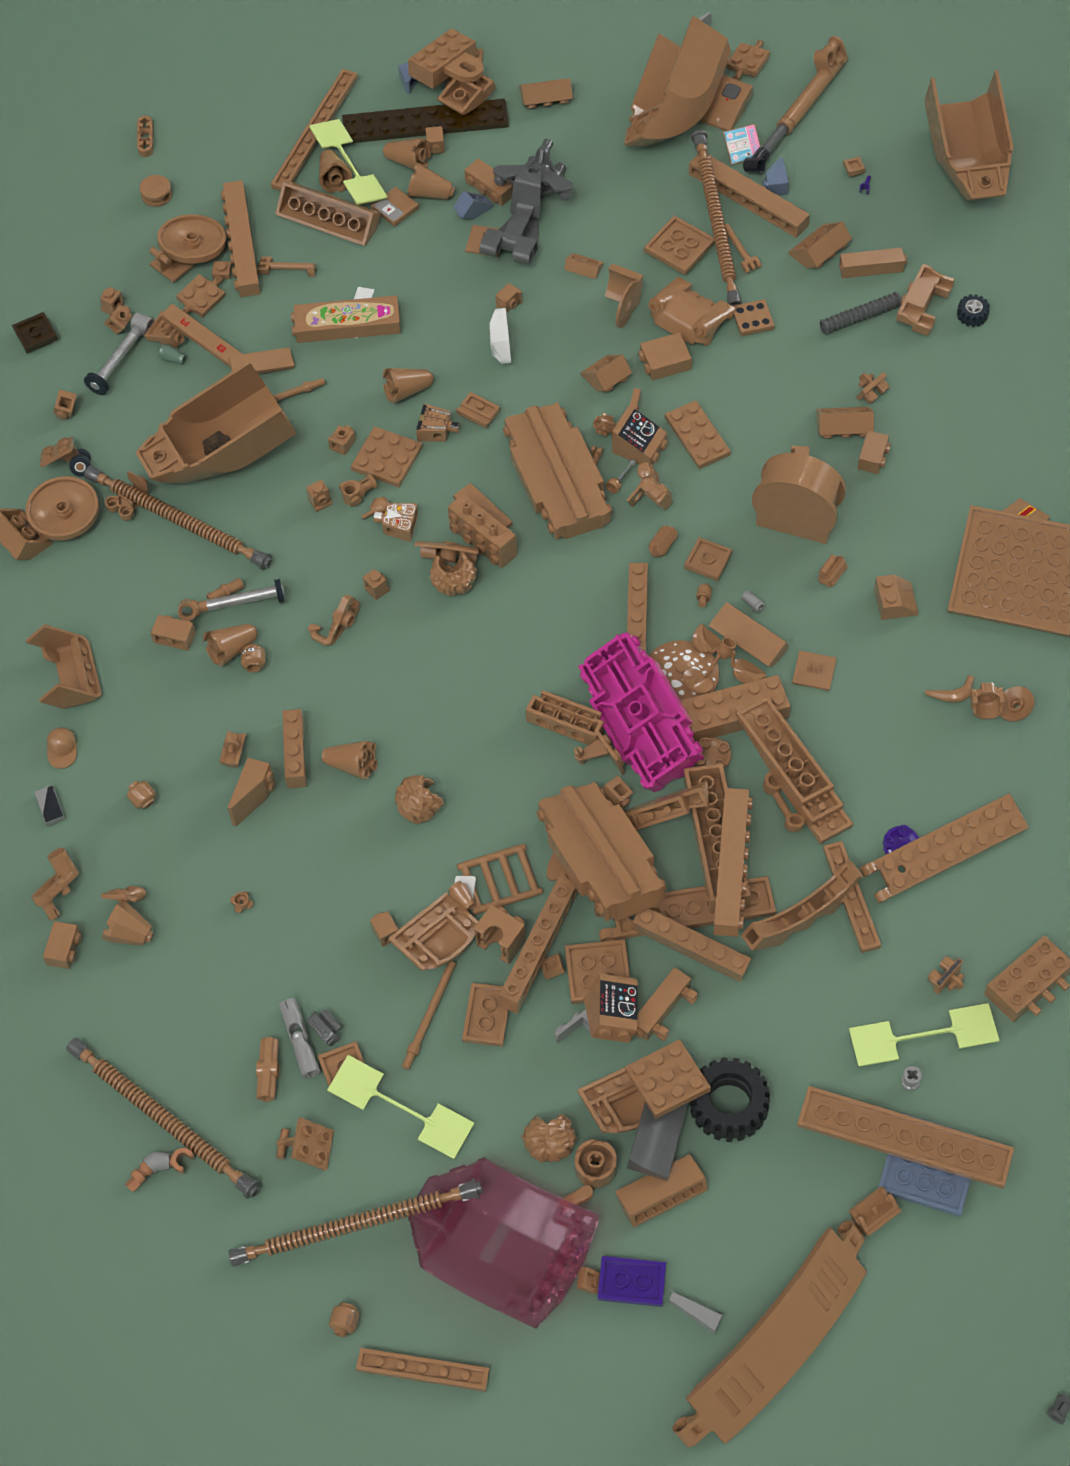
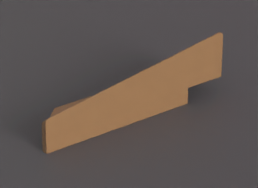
M705 781L625 810L624 813L636 830L688 814L691 808L709 805L708 783Z

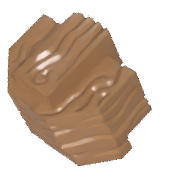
M988 682L985 684L981 683L980 689L971 690V709L974 716L979 719H994L1002 715L1005 703L1003 687H994V683Z

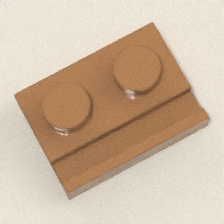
M470 392L461 403V406L456 409L458 415L487 429L488 424L500 412V406Z

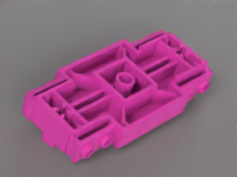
M626 632L621 635H615V638L585 658L584 664H580L578 667L581 671L580 677L585 683H588L590 687L588 691L593 696L589 702L594 710L602 712L601 721H604V728L621 755V759L623 762L631 765L635 773L640 775L642 786L646 790L649 789L655 793L663 789L673 779L676 780L683 777L685 768H691L697 761L703 760V748L698 741H694L692 737L694 733L689 727L693 722L660 665L649 657L645 650H641L639 646L641 642L636 635L632 636Z

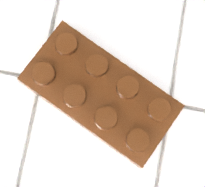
M696 400L665 413L666 421L698 469L730 456V449Z

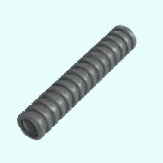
M893 292V294L885 295L883 298L880 297L874 301H869V303H864V305H859V307L856 306L854 309L851 308L849 311L845 310L830 316V318L827 317L825 320L821 319L820 329L827 335L829 332L837 331L838 328L842 329L843 326L847 327L853 323L856 324L858 321L861 322L871 318L872 315L876 316L882 312L885 313L887 310L890 311L902 305L901 297L897 292Z

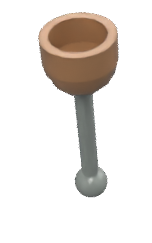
M631 459L629 465L618 478L608 480L605 486L609 492L616 494L620 490V480L632 466L636 465V460Z

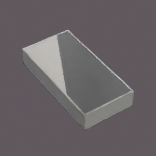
M53 785L34 792L47 826L65 820Z

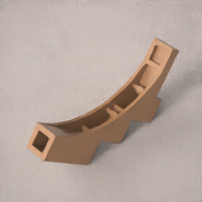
M846 861L837 873L816 891L774 916L752 922L741 934V937L752 951L782 945L793 932L807 930L819 916L833 914L844 902V896L863 875L852 861Z

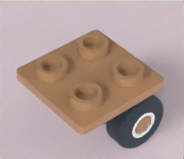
M72 436L69 438L64 437L57 442L58 444L54 446L49 445L42 450L40 466L44 467L57 459H62L70 462V471L75 476L82 477L86 469L91 465V455L85 449H76L73 445L74 439Z

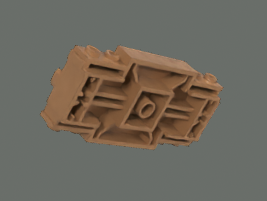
M558 402L540 408L534 405L528 407L525 413L512 415L504 419L505 427H503L505 437L510 439L511 461L535 513H541L543 520H547L548 531L554 535L556 540L560 537L568 539L598 528L602 529L603 525L610 522L612 509L610 504L605 502L604 481L578 427L572 428L571 422H567L566 412L564 408L560 407Z
M595 781L578 788H574V785L564 787L560 790V794L541 799L538 802L539 810L537 811V817L540 822L543 821L545 824L550 848L581 897L587 895L589 900L595 903L597 913L599 915L602 914L605 921H609L611 918L618 921L649 908H655L657 903L665 899L664 891L666 890L664 880L659 879L657 876L653 854L620 805L613 806L612 802L605 798L604 790L599 788Z

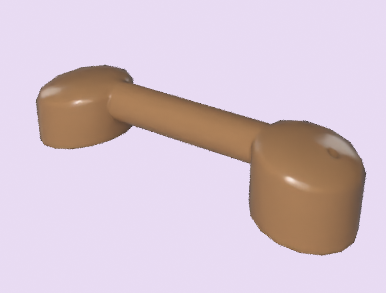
M768 772L763 781V790L768 795L774 797L786 818L784 822L785 828L791 832L801 831L805 824V818L798 813H791L780 794V785L772 773Z

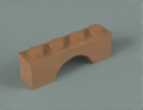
M302 709L282 711L284 769L287 788L307 787Z

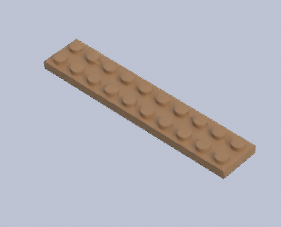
M811 1086L808 1087L797 1127L1001 1189H1004L1014 1147Z

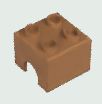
M491 905L474 928L476 945L486 950L491 943L497 942L501 946L500 950L503 951L500 960L510 964L526 942L525 922L518 916H510L503 907Z

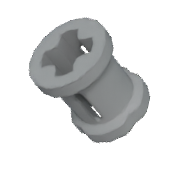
M909 1066L904 1070L902 1077L904 1089L908 1091L918 1089L922 1078L920 1069L915 1066Z

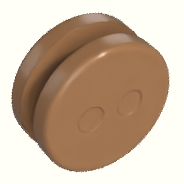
M151 175L140 183L141 198L146 205L160 207L170 201L172 190L170 182L166 177Z

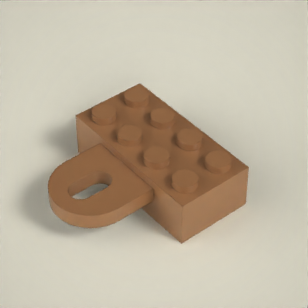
M451 28L408 59L409 76L434 89L449 77L460 82L479 80L483 76V63L476 58V41ZM464 67H465V68H468V69L472 70L473 72H469V71H467V70H465V69H463V68H464Z

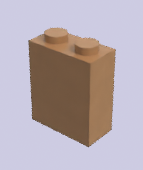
M680 332L640 343L638 356L640 361L644 362V371L646 375L649 374L651 381L691 370L692 358Z

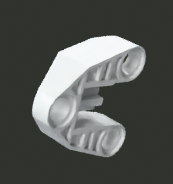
M505 308L495 309L490 321L492 356L501 364L511 363Z

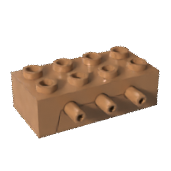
M465 494L459 496L448 506L449 528L451 531L459 534L467 544L478 548V553L488 557L493 565H498L502 569L517 556L516 535Z
M1044 935L987 984L984 995L1013 1023L1028 1010L1037 1016L1041 1012V1009L1036 1005L1040 999L1044 997L1049 1003H1052L1056 997L1050 991L1056 985H1059L1064 991L1070 987L1064 980L1070 974V959Z

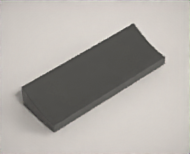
M644 1102L626 1169L668 1180L688 1103L655 1119Z

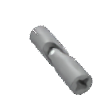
M294 998L286 999V1002L285 1000L282 1001L279 1007L289 1038L294 1045V1053L302 1077L310 1079L317 1076L320 1070L313 1049L307 1043L308 1035L297 1001ZM299 1028H302V1030H303V1032H299V1031L294 1032L295 1030H297V1029H299Z

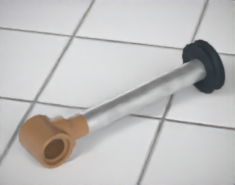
M279 578L278 580L274 579L275 586L200 602L183 599L178 605V615L182 620L190 621L196 616H200L201 612L278 597L280 604L281 601L285 602L283 596L284 588ZM189 606L192 608V611L184 613L182 609Z

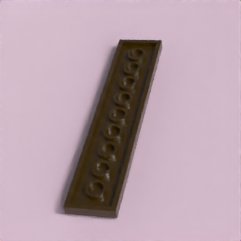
M505 98L485 100L474 110L464 115L446 105L342 115L343 126L353 140L352 143L426 136V128L442 126L443 134L509 127Z

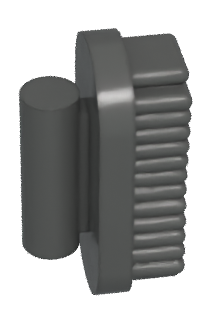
M327 1009L323 1010L320 1014L317 1011L311 1013L307 1023L327 1045L333 1046L335 1042L341 1039L338 1032L341 1031L342 1026Z

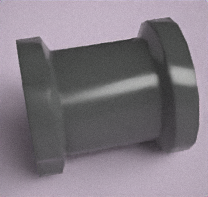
M1058 1394L1056 1397L1057 1401L1046 1413L1053 1421L1063 1425L1065 1422L1064 1418L1070 1411V1399L1063 1394Z

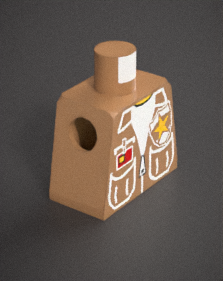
M389 503L385 513L375 512L374 522L382 523L385 535L411 542L418 518V506L416 503Z

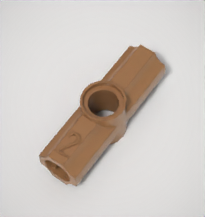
M273 1037L261 1039L260 1056L256 1065V1076L258 1079L257 1100L263 1102L275 1100L276 1079L279 1077V1040Z

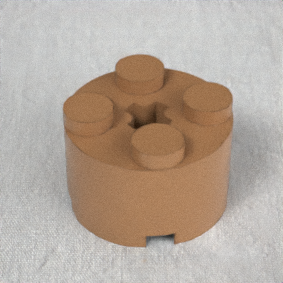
M595 1139L588 1140L578 1147L574 1164L575 1173L579 1181L584 1185L591 1186L592 1189L608 1185L616 1176L617 1158L613 1147L605 1141L602 1142Z

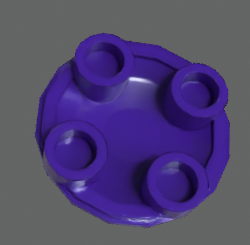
M907 825L895 826L884 835L882 842L885 854H888L919 837Z

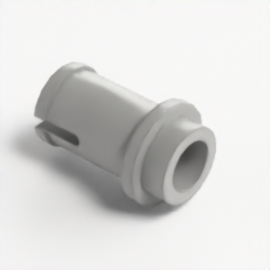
M747 590L742 595V600L752 607L753 612L759 613L764 609V601L758 599L750 590Z

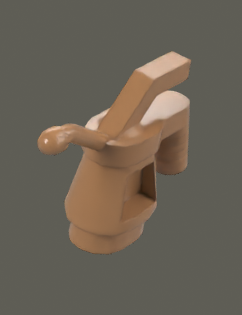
M129 886L125 889L116 888L107 891V893H101V898L116 899L118 902L120 900L138 902L146 896L145 889L138 886Z

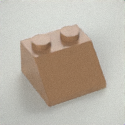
M623 354L606 355L580 372L581 376L597 391L604 392L612 390L614 388L613 385L616 383H622L627 380V376L632 373Z
M895 574L876 577L874 591L881 620L918 615L911 582Z

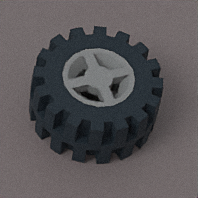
M969 294L968 297L964 296L958 304V320H961L962 324L965 323L967 327L969 325L975 327V325L977 327L981 326L988 319L989 303H987L986 299L983 300V296L978 297L977 294L975 296H972V294Z

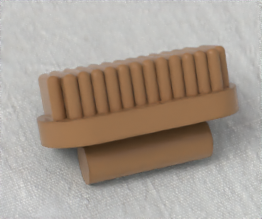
M662 526L658 530L648 548L653 557L665 555L671 544L678 537V532L674 527Z
M830 555L819 570L818 581L820 584H824L829 588L834 586L846 568H848L845 559L842 556Z

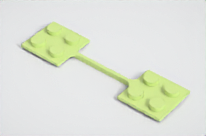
M340 119L309 125L322 149L337 147L354 173V179L345 180L343 183L357 205L388 198L374 174L359 176L341 145L352 143L353 140Z
M989 1003L949 1010L952 1026L928 1032L895 1037L892 1034L889 1021L849 1028L858 1067L899 1060L896 1049L897 1042L942 1033H953L956 1036L959 1049L999 1042Z
M347 1055L327 1091L364 1110L371 1097L378 1096L425 1123V1127L418 1138L419 1141L455 1159L474 1122L439 1103L430 1117H423L379 1093L377 1086L384 1074Z

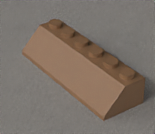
M283 182L275 215L366 246L377 229L381 212L295 182Z

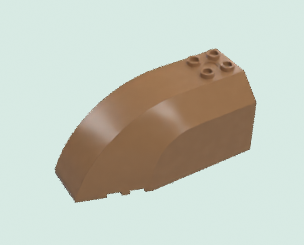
M695 16L691 18L681 47L660 33L657 35L631 105L633 115L629 116L631 126L627 128L624 145L645 147L661 143L687 131L705 115L715 97L719 83L724 77L725 67L730 60L731 49L728 38Z
M998 70L994 71L987 93L967 102L940 105L935 78H931L924 102L932 144L938 162L964 199L978 200L1005 196L1013 141Z
M248 361L175 408L169 414L168 420L164 424L161 423L158 426L159 430L153 436L150 435L135 453L152 480L164 483H187L244 468L297 433L250 361Z

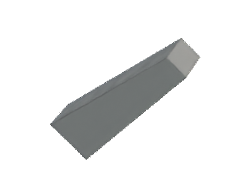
M672 1292L669 1303L715 1335L722 1320V1315Z

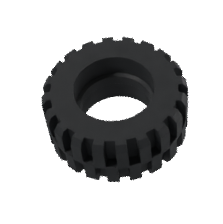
M721 1058V1062L717 1063L716 1060H713L709 1063V1067L703 1066L700 1071L710 1085L711 1091L690 1101L692 1118H695V1124L698 1128L703 1127V1133L707 1136L713 1134L714 1139L720 1141V1138H726V1142H732L733 1138L742 1141L745 1135H748V1137L754 1135L755 1130H760L763 1126V1121L766 1120L770 1103V1090L765 1077H760L761 1071L757 1067L752 1069L751 1063L747 1061L744 1064L740 1063L739 1058H733V1061H728V1058ZM722 1086H735L747 1094L749 1105L740 1113L725 1114L718 1111L711 1104V1093Z

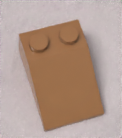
M247 758L227 807L233 826L240 824L269 797L270 792L274 791L276 781H274L270 763Z

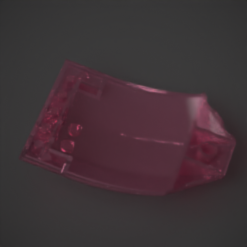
M485 1157L478 1159L476 1163L465 1166L464 1164L449 1170V1173L429 1177L417 1196L418 1200L420 1195L424 1197V1194H428L430 1197L431 1192L434 1195L435 1191H439L440 1194L450 1192L451 1189L459 1187V1184L471 1181L472 1178H475L476 1182H481L483 1194H480V1199L478 1200L476 1198L455 1202L450 1200L443 1202V1207L441 1208L437 1204V1209H433L432 1206L431 1211L427 1209V1212H423L421 1209L420 1214L417 1211L416 1215L411 1213L408 1219L411 1224L420 1267L482 1304L537 1329L563 1301L586 1259L599 1215L529 1184L490 1162Z

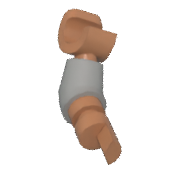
M187 1148L177 1149L172 1156L170 1153L152 1152L142 1159L143 1162L139 1165L140 1168L138 1170L135 1169L130 1173L132 1177L125 1185L134 1192L146 1180L145 1177L147 1175L150 1176L152 1173L156 1174L158 1171L168 1170L171 1167H174L178 1173L184 1174L183 1166L178 1165L179 1159L188 1157L191 1160L195 1157Z

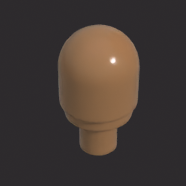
M701 584L697 589L698 605L702 608L711 599L712 588L708 584Z

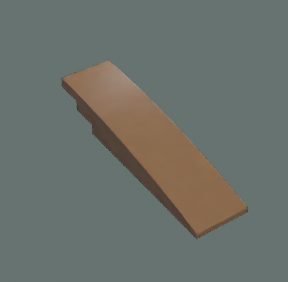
M766 697L737 712L736 716L753 745L798 814L805 818V824L817 841L822 844L852 828V821L842 809L844 804L833 791L834 785L771 700Z

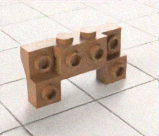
M922 264L914 282H910L908 286V294L903 295L902 305L897 313L896 320L911 325L912 331L929 336L936 317L926 314L925 311L934 294L948 298L955 279L938 273L931 266Z

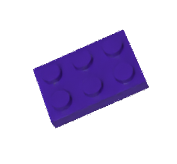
M602 1256L598 1301L662 1307L666 1262Z

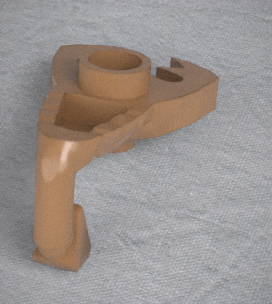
M344 595L338 608L333 612V622L329 636L325 638L318 634L317 631L321 630L322 627L311 623L308 631L312 639L325 646L333 645L345 628L352 626L355 616L360 609L359 601L355 600L351 595Z

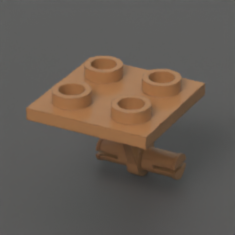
M155 247L149 250L150 254L155 256L150 266L173 283L197 264L174 261L163 251H158Z
M599 730L595 732L598 738L596 741L584 749H581V747L574 749V757L582 765L588 759L608 755L622 775L625 774L623 769L625 764L621 759V755L616 748L612 747L607 735H601Z
M301 1117L298 1118L294 1137L288 1138L290 1130L281 1129L280 1138L276 1143V1146H278L277 1159H284L286 1148L293 1147L292 1159L323 1171L327 1170L334 1130Z

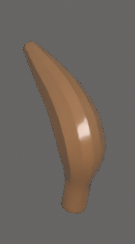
M968 675L964 685L958 689L925 690V694L945 702H961L969 698L975 678Z

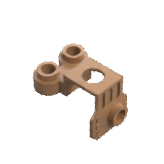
M128 471V479L132 482L133 487L147 493L149 490L147 480ZM121 494L117 497L109 496L105 499L107 510L111 512L118 511L120 518L125 521L133 518L134 511L139 506Z

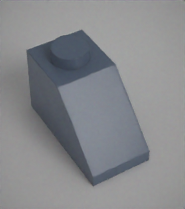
M779 158L766 172L763 186L774 194L787 195L789 183L784 159Z
M463 191L453 208L462 219L474 220L492 209L494 205L484 195Z

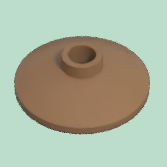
M1021 686L1011 687L1004 691L1005 703L1001 717L1010 722L1026 718L1032 712L1035 704L1031 691Z

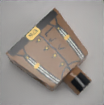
M423 404L416 429L417 441L445 442L449 432H459L460 423L451 421L449 410Z

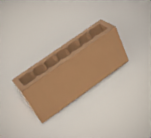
M727 602L709 624V627L724 637L734 639L737 646L768 667L774 666L789 648L786 641Z
M689 1154L672 1163L667 1181L647 1175L615 1191L624 1214L634 1228L707 1191L708 1187L705 1176Z

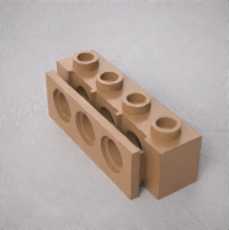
M544 690L541 691V697L532 696L525 710L527 722L587 745L598 739L595 733L597 730H599L601 735L604 733V721H601L602 712Z

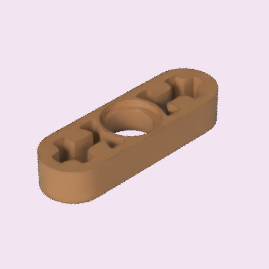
M141 116L137 120V148L139 155L142 157H149L153 154V122L149 116ZM144 134L149 135L147 138H142L141 136Z

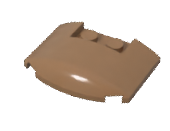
M446 892L391 935L388 940L421 971L440 967L459 956L475 937L474 928L479 921Z
M625 1067L577 1090L602 1133H623L638 1128L645 1101L626 1073Z

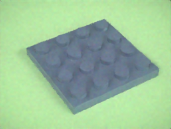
M888 1154L879 1187L882 1186L887 1194L891 1193L893 1197L961 1217L970 1179Z

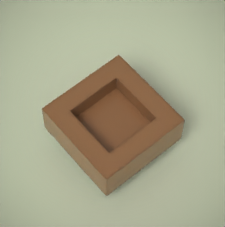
M859 156L843 160V166L849 177L865 173V167Z
M214 261L213 279L218 275L223 279H230L231 262Z
M559 953L546 958L542 964V971L546 980L565 973Z
M580 1267L577 1289L592 1295L598 1294L600 1272L587 1267Z

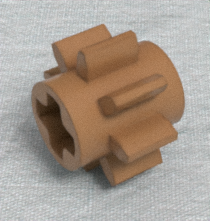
M605 413L597 416L593 422V427L596 428L595 433L605 437L607 433L611 434L615 428V422L612 421L614 417Z

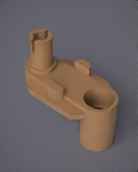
M63 847L52 851L47 856L56 873L31 896L35 905L43 908L49 920H54L60 915V912L52 902L53 898L60 891L62 895H66L71 891L68 884L79 874Z

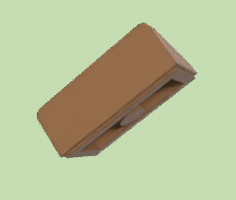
M572 253L566 258L565 270L596 279L604 263Z

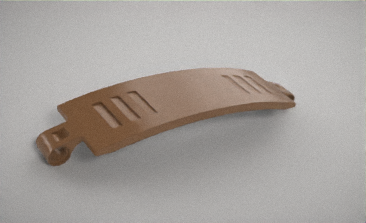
M852 1220L844 1221L838 1227L837 1233L840 1238L832 1228L828 1227L792 1280L756 1325L685 1398L696 1411V1414L679 1418L674 1423L672 1430L687 1447L696 1445L711 1431L724 1444L731 1440L785 1386L832 1328L867 1273L856 1259L865 1236Z

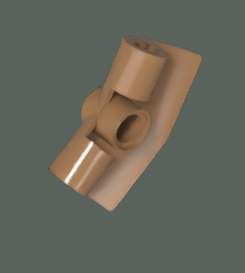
M417 541L414 546H420L422 558L435 559V556L439 554L442 560L447 563H456L457 555L460 558V552H464L475 565L478 548L458 545L449 541Z

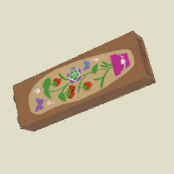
M397 295L294 305V312H291L292 323H295V326H292V335L296 336L297 343L401 334Z

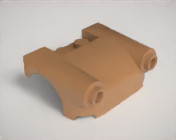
M677 277L650 299V316L653 317L656 325L672 334L680 332L683 340L694 345V342L704 343V346L710 345L719 325L725 319L732 320L735 307L722 300L716 304L713 303L712 300L706 299L697 292L692 291L691 283Z

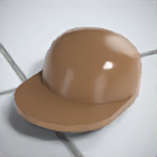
M55 728L47 737L48 761L55 768H67L75 762L77 757L76 738L72 731L67 728Z

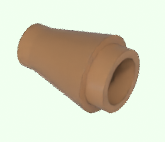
M458 881L449 888L450 897L463 906L466 911L471 910L476 905L465 883Z

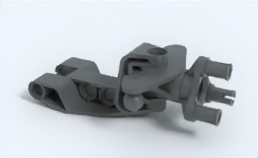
M548 138L544 139L541 147L537 149L536 155L530 156L525 165H498L493 168L494 182L498 186H503L507 180L513 183L510 213L513 215L498 230L487 229L480 243V254L495 257L501 250L513 252L512 258H514L515 262L530 265L538 252L539 209L543 195L550 192H558L559 198L567 201L571 198V190L573 189V183L563 178L566 165L558 162L556 167H554L551 162L550 150L553 147L551 139L549 141Z

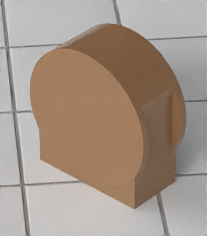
M782 453L772 456L764 463L761 471L762 481L755 488L752 495V505L757 513L756 525L827 544L830 532L837 520V506L842 503L846 494V485L843 478L833 467L812 456L799 453Z

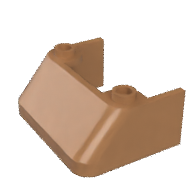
M44 624L26 639V643L41 647L43 657L47 661L56 663L60 684L58 683L39 699L40 703L65 709L95 701L101 696L90 643L84 636Z

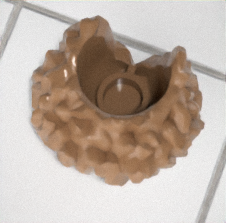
M460 552V558L453 567L445 564L442 557L438 554L432 562L429 578L432 582L431 585L435 586L439 592L447 596H455L456 594H465V592L471 589V584L477 578V569L464 552Z
M423 775L405 777L401 785L397 786L395 804L403 818L415 824H421V822L431 820L435 816V812L440 811V807L444 805L443 799L437 796V794H432L427 789L434 785V781L430 778H424Z
M560 1114L557 1119H552L548 1124L536 1115L525 1126L524 1134L521 1135V1138L523 1139L524 1147L530 1152L532 1158H535L540 1163L548 1161L552 1163L554 1161L559 1162L561 1158H566L571 1154L572 1148L575 1145L576 1135L574 1134L575 1130L571 1128L570 1119L565 1115Z

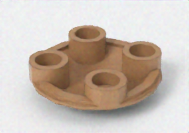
M701 738L699 744L703 748L702 754L704 759H700L695 764L698 767L723 764V768L727 767L731 760L729 744L718 738Z

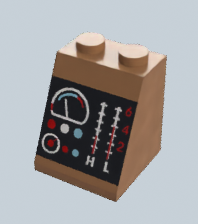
M631 406L627 407L612 431V453L628 460L634 459L637 464L647 462L653 465L657 463L661 451L665 450L668 445L667 432Z
M599 973L584 998L591 1038L630 1042L637 1031V979Z

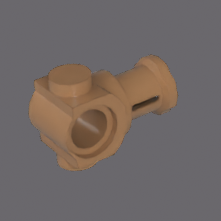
M368 474L366 478L359 482L357 480H348L341 483L339 489L341 490L344 503L351 506V508L359 505L362 497L365 496V492L372 488L376 489L377 483L371 474Z

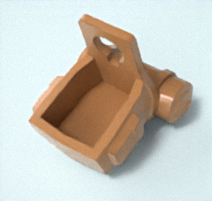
M641 463L637 468V472L642 481L629 496L627 502L633 507L642 496L646 495L666 511L672 504L670 490L664 484H659V474L654 471V467L650 463Z

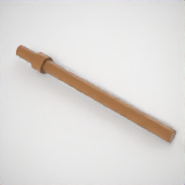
M323 378L312 382L307 381L302 383L303 385L275 394L273 397L276 401H280L302 392L308 393L316 387L325 385V381Z
M453 961L448 962L414 1040L406 1050L407 1055L402 1064V1068L406 1070L410 1069L414 1057L418 1056L421 1049L419 1046L456 966V963Z

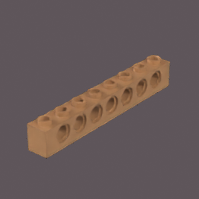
M564 868L499 994V1007L518 1014L578 894L576 887Z

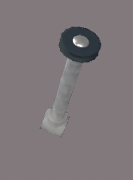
M138 312L134 314L131 320V331L98 374L91 372L84 378V383L88 389L98 395L106 394V391L109 390L108 383L106 382L107 378L139 336L146 334L155 321L154 318Z

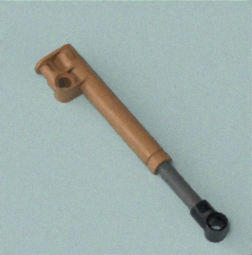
M831 36L828 40V45H825L822 50L815 51L816 75L777 122L776 130L764 145L759 147L751 157L745 158L743 162V170L745 172L763 173L765 163L770 158V153L785 135H789L845 65L848 56L844 43L839 37Z

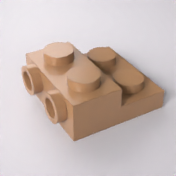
M161 311L144 336L147 341L161 342L162 345L170 344L177 348L179 344L184 342L185 335L161 318V314L164 311Z

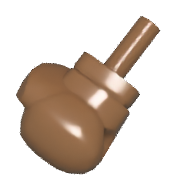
M386 497L375 498L372 501V505L369 506L370 511L361 515L362 519L364 520L372 514L374 515L375 512L385 513L387 504L390 502Z

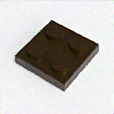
M44 312L12 325L26 353L58 340Z

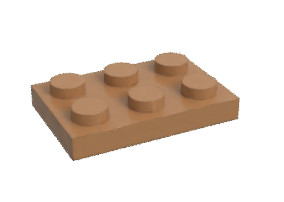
M471 984L462 1042L503 1047L509 1010L499 1007V994L503 986Z

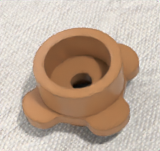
M246 891L238 892L230 898L236 913H241L242 910L250 909L253 906V902L249 900V894Z

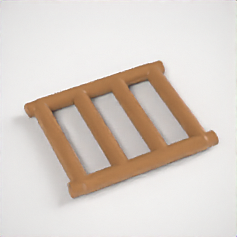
M526 844L516 845L457 864V869L461 870L463 876H471L469 868L480 865L492 897V902L481 905L477 890L474 888L473 900L476 903L474 908H472L474 915L486 912L491 905L503 907L543 894L541 887L538 888L526 856ZM518 854L531 890L519 893L506 858L507 856ZM498 859L512 895L500 899L488 862Z

